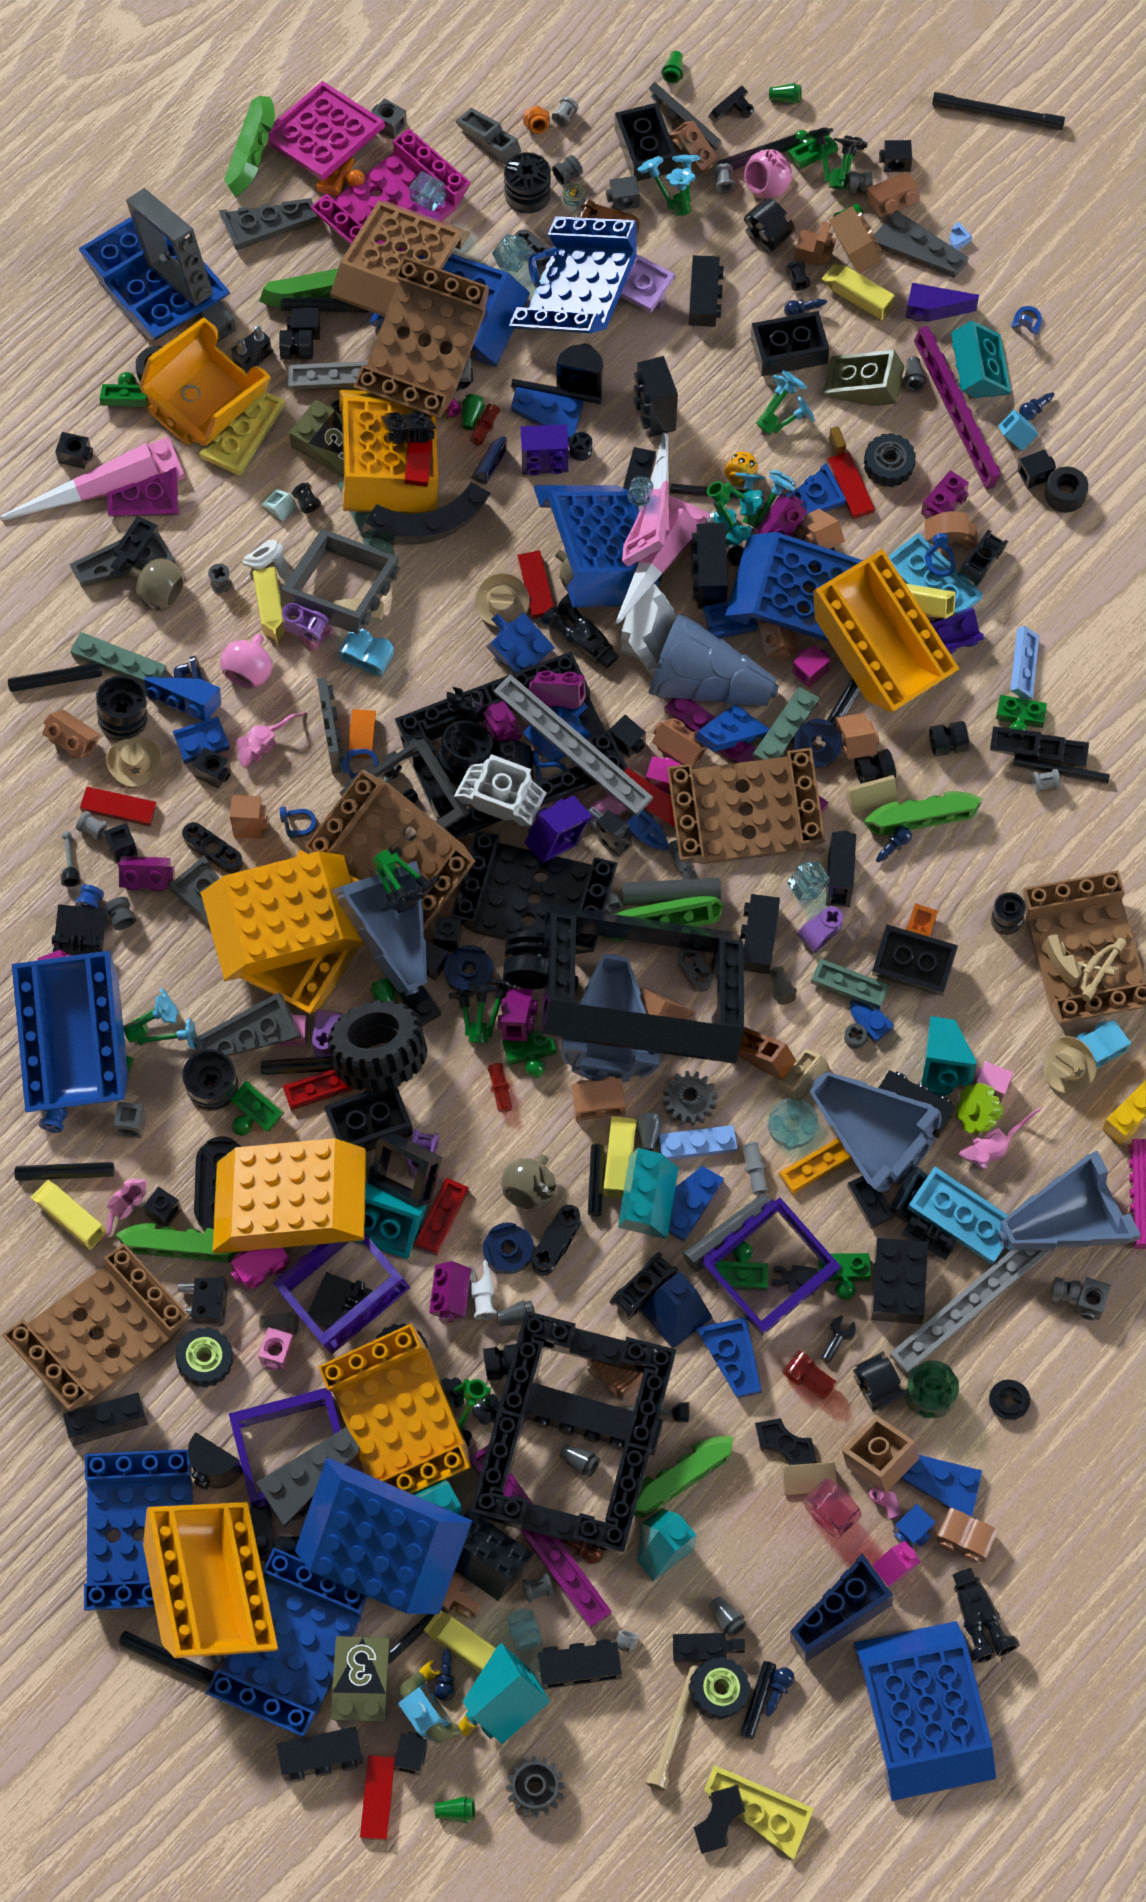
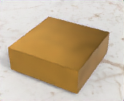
M838 426L830 428L829 442L834 455L845 453L846 443Z

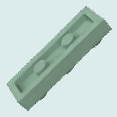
M823 959L819 960L811 979V983L878 1009L881 1008L889 988V984Z

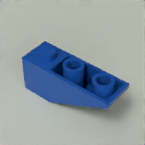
M146 677L144 679L146 696L204 722L221 705L220 687L204 680Z

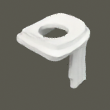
M276 540L266 541L255 551L245 556L242 561L244 566L254 569H263L273 561L279 576L282 577L285 583L292 574V570L283 556V545Z

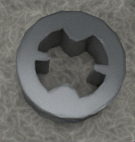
M856 1023L849 1025L844 1035V1041L847 1046L857 1049L865 1044L867 1031L864 1026ZM852 1032H855V1034H861L860 1039L856 1040V1038H850Z

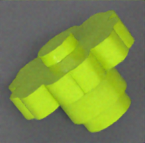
M976 1083L975 1085H967L965 1090L961 1092L962 1101L957 1104V1118L963 1121L962 1128L973 1134L989 1132L1003 1114V1106L999 1102V1098L994 1096V1088L985 1083Z

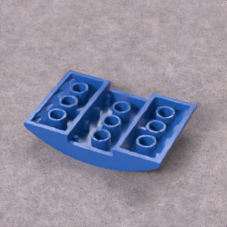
M132 217L79 248L86 263L116 305L140 331L154 341L230 295V291L204 262L213 294L198 305H193L147 265ZM164 236L169 254L177 260L172 242Z

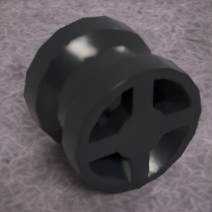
M577 432L570 438V455L577 461H585L592 455L593 440L588 433Z

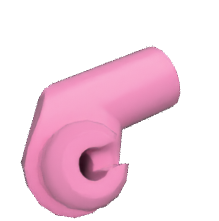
M876 1487L870 1490V1499L886 1507L889 1520L902 1517L894 1492L889 1490L885 1494Z

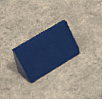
M505 436L494 440L490 444L473 472L472 479L482 484L488 483L507 451V439Z

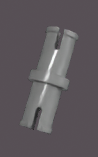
M746 1143L743 1146L747 1162L745 1169L746 1173L750 1176L752 1194H764L769 1190L764 1174L766 1167L765 1163H762L759 1143Z

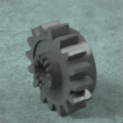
M685 1071V1077H681L677 1073L675 1082L670 1079L668 1080L669 1088H664L663 1095L666 1096L663 1098V1105H668L665 1112L666 1114L672 1113L673 1121L678 1119L683 1126L685 1123H690L691 1126H694L695 1122L698 1121L703 1124L705 1116L711 1118L713 1112L711 1109H716L717 1102L714 1100L717 1099L718 1094L717 1092H712L715 1086L714 1083L707 1084V1076L700 1079L699 1072L696 1071L694 1076H690L689 1071ZM686 1096H693L695 1098V1101L693 1100V1102H688V1100L686 1101V1099L684 1098Z
M532 1756V1761L528 1763L525 1759H522V1766L520 1768L515 1765L513 1766L515 1774L507 1776V1780L512 1785L506 1786V1791L513 1792L508 1797V1801L517 1802L514 1807L515 1811L523 1808L525 1817L531 1811L534 1812L535 1818H538L540 1811H543L548 1816L550 1806L554 1809L558 1808L555 1800H563L564 1795L558 1791L565 1788V1783L558 1782L563 1777L562 1772H554L556 1769L555 1763L548 1766L547 1758L537 1762L536 1757ZM533 1781H537L542 1784L543 1789L538 1793H532L528 1790V1785Z

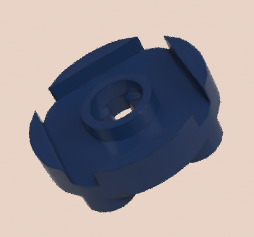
M812 719L797 730L794 739V749L812 748L814 767H825L833 763L839 756L842 749V737L838 729L831 722L824 719ZM816 737H821V741L825 742V746H821L820 750H816L815 746L811 745V741L816 740Z
M464 945L459 947L458 950L447 956L444 964L445 978L449 987L459 991L468 990V984L486 983L489 985L490 979L493 978L494 974L493 961L478 946ZM468 965H472V969H474L475 972L471 974H466V972L462 971V969L467 968Z
M507 1222L498 1224L489 1231L483 1242V1255L493 1271L499 1274H514L522 1271L531 1263L534 1245L533 1239L526 1229ZM505 1243H509L510 1246H515L516 1248L512 1250L511 1254L501 1250L504 1248Z

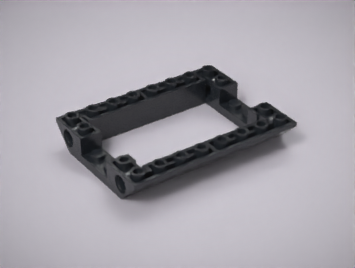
M572 651L511 674L528 690L530 681H533L538 672L552 671L559 674L574 672L576 675H583ZM509 675L464 692V697L473 698L471 691L482 695V701L485 706L476 714L479 722L485 721L483 712L490 705L502 702L494 695V690ZM585 680L586 697L583 702L588 708L578 718L581 724L592 734L591 737L587 738V741L624 772L627 765L610 730L605 731L590 700V689ZM444 699L395 718V723L402 744L409 742L413 738L416 740L425 739L435 755V748L431 741L443 737L445 729L452 723L468 721L464 711L452 709L450 707L451 702ZM420 752L408 758L436 820L454 810V807ZM578 766L535 782L546 792L540 806L598 784ZM472 806L467 808L470 812L469 815L447 828L446 831L457 839L476 830L501 822L503 819L479 811Z
M546 904L544 949L549 950L548 984L543 991L542 1036L736 1064L744 1032V942L736 932ZM576 932L704 952H712L714 949V957L711 961V974L717 975V1009L712 1015V1023L575 1004Z
M525 1311L470 1512L497 1524L596 1550L624 1553L677 1349L627 1336L624 1341L576 1328V1323ZM544 1349L643 1374L605 1522L595 1520L594 1516L579 1513V1516L531 1504L528 1499L513 1495L511 1498L505 1496Z

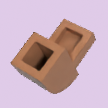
M822 221L819 233L802 229L794 260H801L812 265L827 263L831 259L837 240L832 238L833 234L829 233L831 224Z
M957 511L943 512L925 520L926 542L934 545L933 536L945 533L948 536L947 545L957 542L969 549H973L978 545L977 525L969 522L968 514Z
M454 1571L442 1608L445 1610V1613L449 1614L453 1606H456L455 1610L462 1616L469 1618L471 1615L477 1619L482 1611V1605L462 1593L469 1580Z

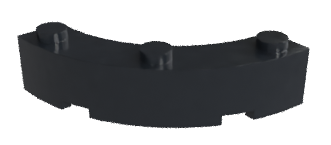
M470 482L462 494L448 505L431 512L419 514L395 512L376 504L366 520L362 532L387 542L388 540L402 542L403 544L433 542L457 532L480 512L491 493Z

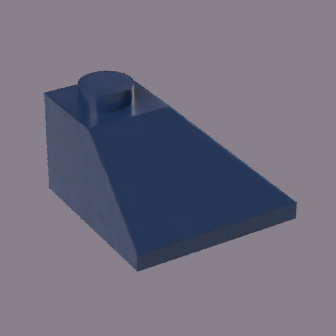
M680 1271L664 1283L640 1310L673 1349L696 1332V1328L702 1327L712 1319V1315L699 1293Z

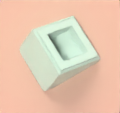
M276 489L261 504L266 510L282 521L297 508L292 495Z

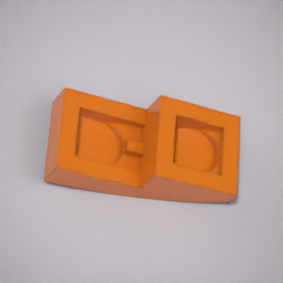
M352 709L348 751L352 749H369L373 751L376 710ZM368 754L353 756L356 758H372Z
M915 903L906 930L930 937L939 910Z

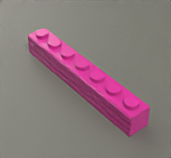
M1132 1139L1131 1144H1128V1153L1131 1154V1159L1128 1161V1167L1131 1168L1129 1183H1132V1189L1129 1190V1198H1132L1130 1213H1132L1133 1220L1141 1236L1138 1241L1131 1243H1133V1249H1146V1139Z

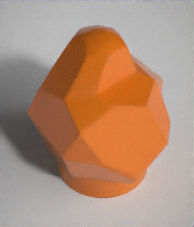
M538 105L526 109L523 116L525 127L532 133H544L550 123L549 112Z

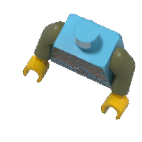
M433 1660L426 1663L420 1668L419 1672L403 1682L400 1687L403 1700L398 1704L421 1736L436 1743H443L460 1736V1734L469 1736L477 1727L468 1723L469 1719L466 1715L458 1725L453 1723L425 1683L426 1681H431L441 1672V1670L434 1672L431 1669L430 1665L434 1662Z

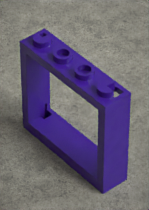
M781 1197L776 1201L771 1199L768 1203L766 1202L761 1207L762 1213L756 1218L751 1215L742 1223L744 1228L737 1234L733 1231L722 1240L724 1245L718 1250L712 1248L703 1257L705 1261L702 1263V1268L761 1336L771 1330L839 1272L841 1268L839 1263ZM779 1213L825 1267L763 1320H760L714 1266L774 1215Z
M365 1232L364 1240L361 1241L391 1276L324 1333L291 1294V1291L349 1242L318 1244L311 1252L302 1256L292 1268L283 1272L273 1283L331 1355L411 1288Z
M327 1388L229 1413L252 1507L260 1509L264 1507L270 1508L271 1506L262 1492L256 1493L241 1428L327 1406L333 1434L341 1429L331 1391H328Z

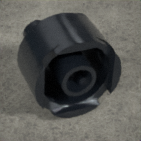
M764 198L744 217V221L748 226L745 230L747 235L752 240L757 238L761 241V246L767 253H771L795 232V226L792 220L788 222L784 217L787 212L771 198L768 200Z
M883 1351L855 1365L856 1369L853 1370V1377L860 1390L866 1389V1401L872 1412L876 1410L880 1412L907 1398L905 1389L901 1391L898 1385L901 1383V1380L889 1358H885Z

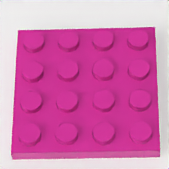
M321 81L274 122L273 128L268 134L267 145L321 181H324L385 128L384 120L324 81Z

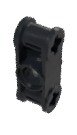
M990 529L986 531L975 550L967 557L957 573V576H963L973 582L975 587L979 586L995 560L1001 556L1009 542L1007 540L1003 541L991 534L992 531Z
M573 1205L561 1207L552 1223L545 1230L540 1243L532 1255V1267L537 1275H550L561 1257L568 1250L573 1237L580 1227V1211L577 1207ZM570 1216L573 1217V1220L565 1222V1219H569ZM545 1258L548 1259V1263L544 1262L542 1265L539 1264V1260L543 1261Z
M661 1252L656 1253L611 1298L609 1303L612 1306L616 1305L625 1313L627 1320L632 1319L655 1292L677 1274L679 1269L676 1266L672 1267L662 1257L663 1254ZM646 1282L651 1287L644 1290L639 1288L638 1284Z

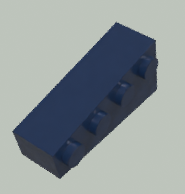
M863 1553L840 1576L837 1583L827 1590L823 1598L790 1631V1642L805 1663L893 1605V1594Z

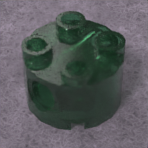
M931 1360L916 1366L911 1371L905 1387L908 1408L924 1418L936 1419L946 1416L952 1409L959 1393V1380L952 1371V1368L940 1361Z

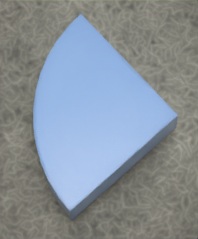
M957 222L950 233L949 244L959 250L972 242V236L960 222Z

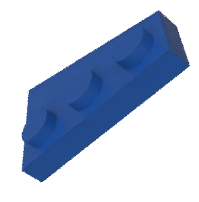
M516 387L511 404L512 412L534 424H567L568 442H570L571 436L577 431L583 409V400Z
M827 463L820 467L816 474L810 475L805 479L801 486L787 494L788 497L793 494L803 501L801 506L807 510L806 514L817 509L827 512L846 504V498Z
M734 704L700 729L695 739L711 751L716 752L735 747L738 742L745 741L746 743H751L758 737L763 739L770 729L749 715L743 708Z
M701 1166L675 1187L668 1233L685 1242L721 1187L724 1178Z
M746 1317L696 1328L737 1399L762 1393Z
M919 1455L920 1458L900 1478L923 1494L936 1499L944 1507L956 1509L972 1517L982 1470Z

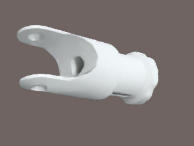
M487 1260L483 1262V1278L478 1282L476 1281L473 1266H468L471 1268L470 1290L471 1297L475 1300L476 1312L474 1318L476 1320H490L497 1316V1311L493 1306L494 1288L490 1265Z

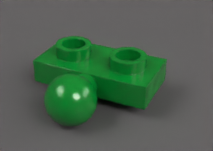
M805 130L796 131V139H800V143L797 144L798 146L788 150V156L799 169H802L821 160L822 157L816 139L810 140V138H806L805 135L808 132ZM829 135L826 136V145L824 146L826 156H829L838 151V144Z
M123 372L118 377V384H102L100 406L146 407L148 397L141 392L139 385H135V376L130 372Z
M1000 695L996 719L1013 722L1009 727L1011 729L1028 731L1026 725L1043 728L1047 703Z
M542 1030L529 1033L527 1041L502 1040L508 1066L528 1061L525 1071L532 1078H539L545 1072V1065L538 1058L556 1054L553 1038L542 1036Z
M245 1081L231 1098V1101L245 1113L244 1116L235 1118L232 1123L234 1133L239 1136H245L251 1131V1122L253 1120L265 1131L270 1132L285 1113L249 1081Z
M744 1241L733 1250V1256L737 1262L720 1261L717 1264V1271L733 1289L767 1291L768 1263L748 1262L753 1254L752 1246Z
M869 1253L831 1254L841 1266L839 1272L828 1280L840 1281L835 1288V1293L839 1299L847 1301L854 1297L856 1288L851 1281H870ZM818 1259V1271H820L825 1266Z

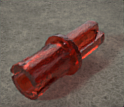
M491 403L487 404L481 418H478L476 421L477 426L470 438V441L476 446L483 444L488 433L494 428L493 423L500 413V408L495 404L493 406Z
M491 1064L487 1068L492 1083L490 1090L494 1093L498 1111L506 1113L512 1110L508 1091L510 1084L506 1082L503 1064Z

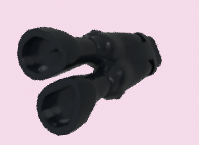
M566 594L559 602L558 609L555 606L551 607L541 618V623L544 626L558 630L563 634L567 643L572 644L587 657L593 659L596 664L600 663L605 669L619 658V655L613 651L614 647L609 644L605 635L593 624V621L583 617L577 608H573L569 594ZM563 616L569 619L576 626V628L570 626L565 621Z
M972 1568L954 1573L952 1575L956 1583L954 1590L957 1592L960 1610L964 1619L963 1626L968 1634L972 1636L974 1649L971 1652L973 1663L989 1661L995 1657V1652L997 1657H1000L1017 1649L1020 1646L1018 1639L1013 1635H1006L1002 1630L1000 1614L995 1609L987 1591L980 1583V1578L975 1577ZM984 1626L989 1631L995 1652L983 1632Z

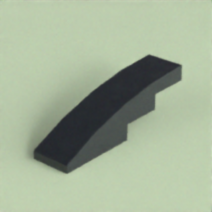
M993 726L990 751L1086 768L1089 742L1066 740L1065 737L1043 735L1041 732Z

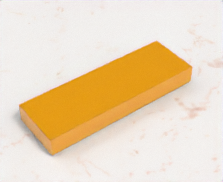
M838 1137L780 1171L779 1177L789 1192L794 1195L852 1161L853 1158L847 1153Z

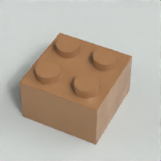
M852 206L829 219L857 273L860 274L882 261L879 252L882 250L861 211L856 213Z
M877 1415L842 1450L847 1468L885 1494L920 1458L916 1442Z

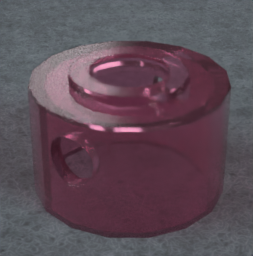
M825 1478L803 1499L806 1510L815 1522L830 1535L838 1539L862 1517V1513L854 1500L837 1483L829 1478Z

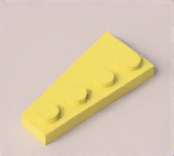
M264 392L244 411L243 415L229 425V428L224 433L219 434L213 439V443L207 449L204 448L199 452L200 458L241 476L284 408L285 401Z
M714 1765L704 1791L711 1795L714 1791L738 1784L746 1810L739 1814L738 1817L794 1860L814 1808Z

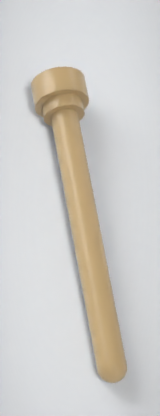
M696 1665L691 1666L657 1768H653V1771L649 1772L646 1780V1785L660 1791H666L669 1783L667 1769L690 1703V1689H688V1685L691 1682V1675L698 1667Z

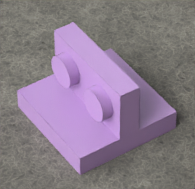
M637 254L620 297L652 313L655 307L662 310L666 304L665 292L675 279V274Z

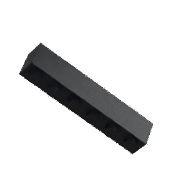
M535 1383L526 1419L534 1421L533 1423L536 1426L542 1428L552 1426L559 1428L558 1431L563 1434L583 1435L585 1440L590 1442H598L600 1440L607 1442L612 1448L622 1450L625 1446L633 1411ZM662 1419L658 1421L650 1455L653 1456L655 1455L663 1428Z

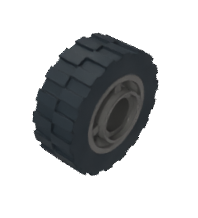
M884 433L879 437L876 436L872 442H869L865 451L863 464H865L864 470L867 472V476L874 483H878L883 487L902 485L904 481L906 482L914 470L916 461L914 447L909 443L908 439L903 438L899 434ZM891 458L894 462H888L885 459Z

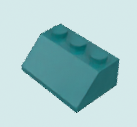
M973 320L951 332L956 368L960 379L959 386L962 392L975 398L1011 394L1001 335Z
M637 1148L630 1155L618 1228L667 1239L679 1167L663 1154Z
M366 1183L364 1232L379 1250L408 1259L421 1229L427 1204L416 1208Z

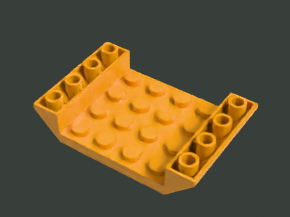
M340 390L344 455L343 511L372 512L376 504L395 512L419 514L436 510L438 494L436 429H433L435 438L432 439L428 486L404 484L408 443L405 441V431L403 444L387 442V433L391 432L382 421L381 416H387L390 412H399L401 415H406L418 410L366 391ZM427 414L436 426V417Z
M413 1324L406 1325L318 1366L327 1390L333 1392L346 1427L360 1448L358 1457L365 1474L410 1494H414L471 1468L465 1439L429 1351Z

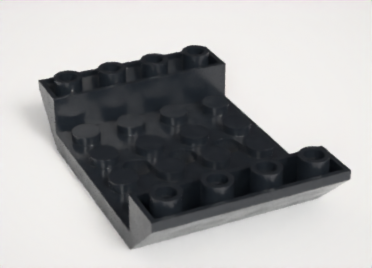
M476 830L469 851L475 863L460 882L451 918L461 919L462 926L476 934L505 940L509 934L519 931L544 933L546 904L605 913L618 862L594 857L592 864L556 856L542 863L531 850L502 844L498 834ZM538 873H544L548 878L544 882H538L534 879V876ZM537 894L541 897V901L537 904H532L528 901V897ZM526 916H531L535 919V923L527 926L522 923V919ZM576 932L575 955L594 952L598 936Z

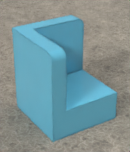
M1015 409L998 425L1002 434L1020 450H1024L1039 435L1035 427Z

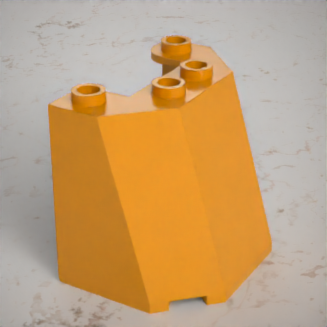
M204 317L147 359L139 384L141 392L147 395L151 405L148 409L151 415L185 445L199 443L201 446H207L266 391L271 378L263 368L258 366L252 367L249 373L246 374L241 367L237 366L224 352L216 347L218 330L214 324ZM187 385H194L200 390L198 398V392L195 388H187L185 390V397L189 400H194L193 402H188L182 397V390Z

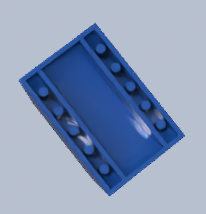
M110 951L12 964L25 1112L125 1100L128 1070L120 988Z
M327 1457L295 1552L311 1572L406 1614H439L472 1520Z

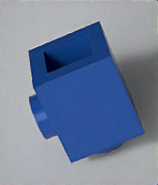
M916 1504L894 1526V1537L899 1544L906 1541L912 1549L916 1545L922 1547L931 1537L929 1532L934 1528L936 1522Z

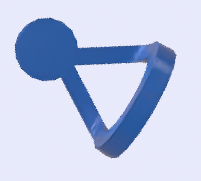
M550 248L544 250V252L528 255V268L533 284L539 283L536 260L559 254L558 248Z
M1033 306L1021 307L1016 312L1011 327L1019 328L1024 326L1031 333L1038 334L1042 321L1041 313ZM1025 311L1033 312L1037 316V322L1034 327L1032 326L1033 319L1030 316L1020 314Z
M939 533L933 536L934 545L925 553L924 557L931 574L937 577H947L954 572L956 561L954 552L947 545V534ZM940 546L948 553L951 562L950 568L945 571L936 570L932 565V553Z
M369 749L349 750L346 753V758L341 759L343 774H349L351 779L359 774L353 773L350 767L351 757L360 754L370 755L373 759V765L379 766L378 757L373 751Z
M532 750L533 765H536L537 781L545 779L541 778L540 768L558 767L562 771L567 770V767L560 762L541 763L538 750Z
M280 807V819L285 824L286 834L289 838L308 836L315 830L317 820L312 811L308 809L287 811L286 807ZM306 814L312 820L311 825L302 831L290 830L288 817L290 815Z

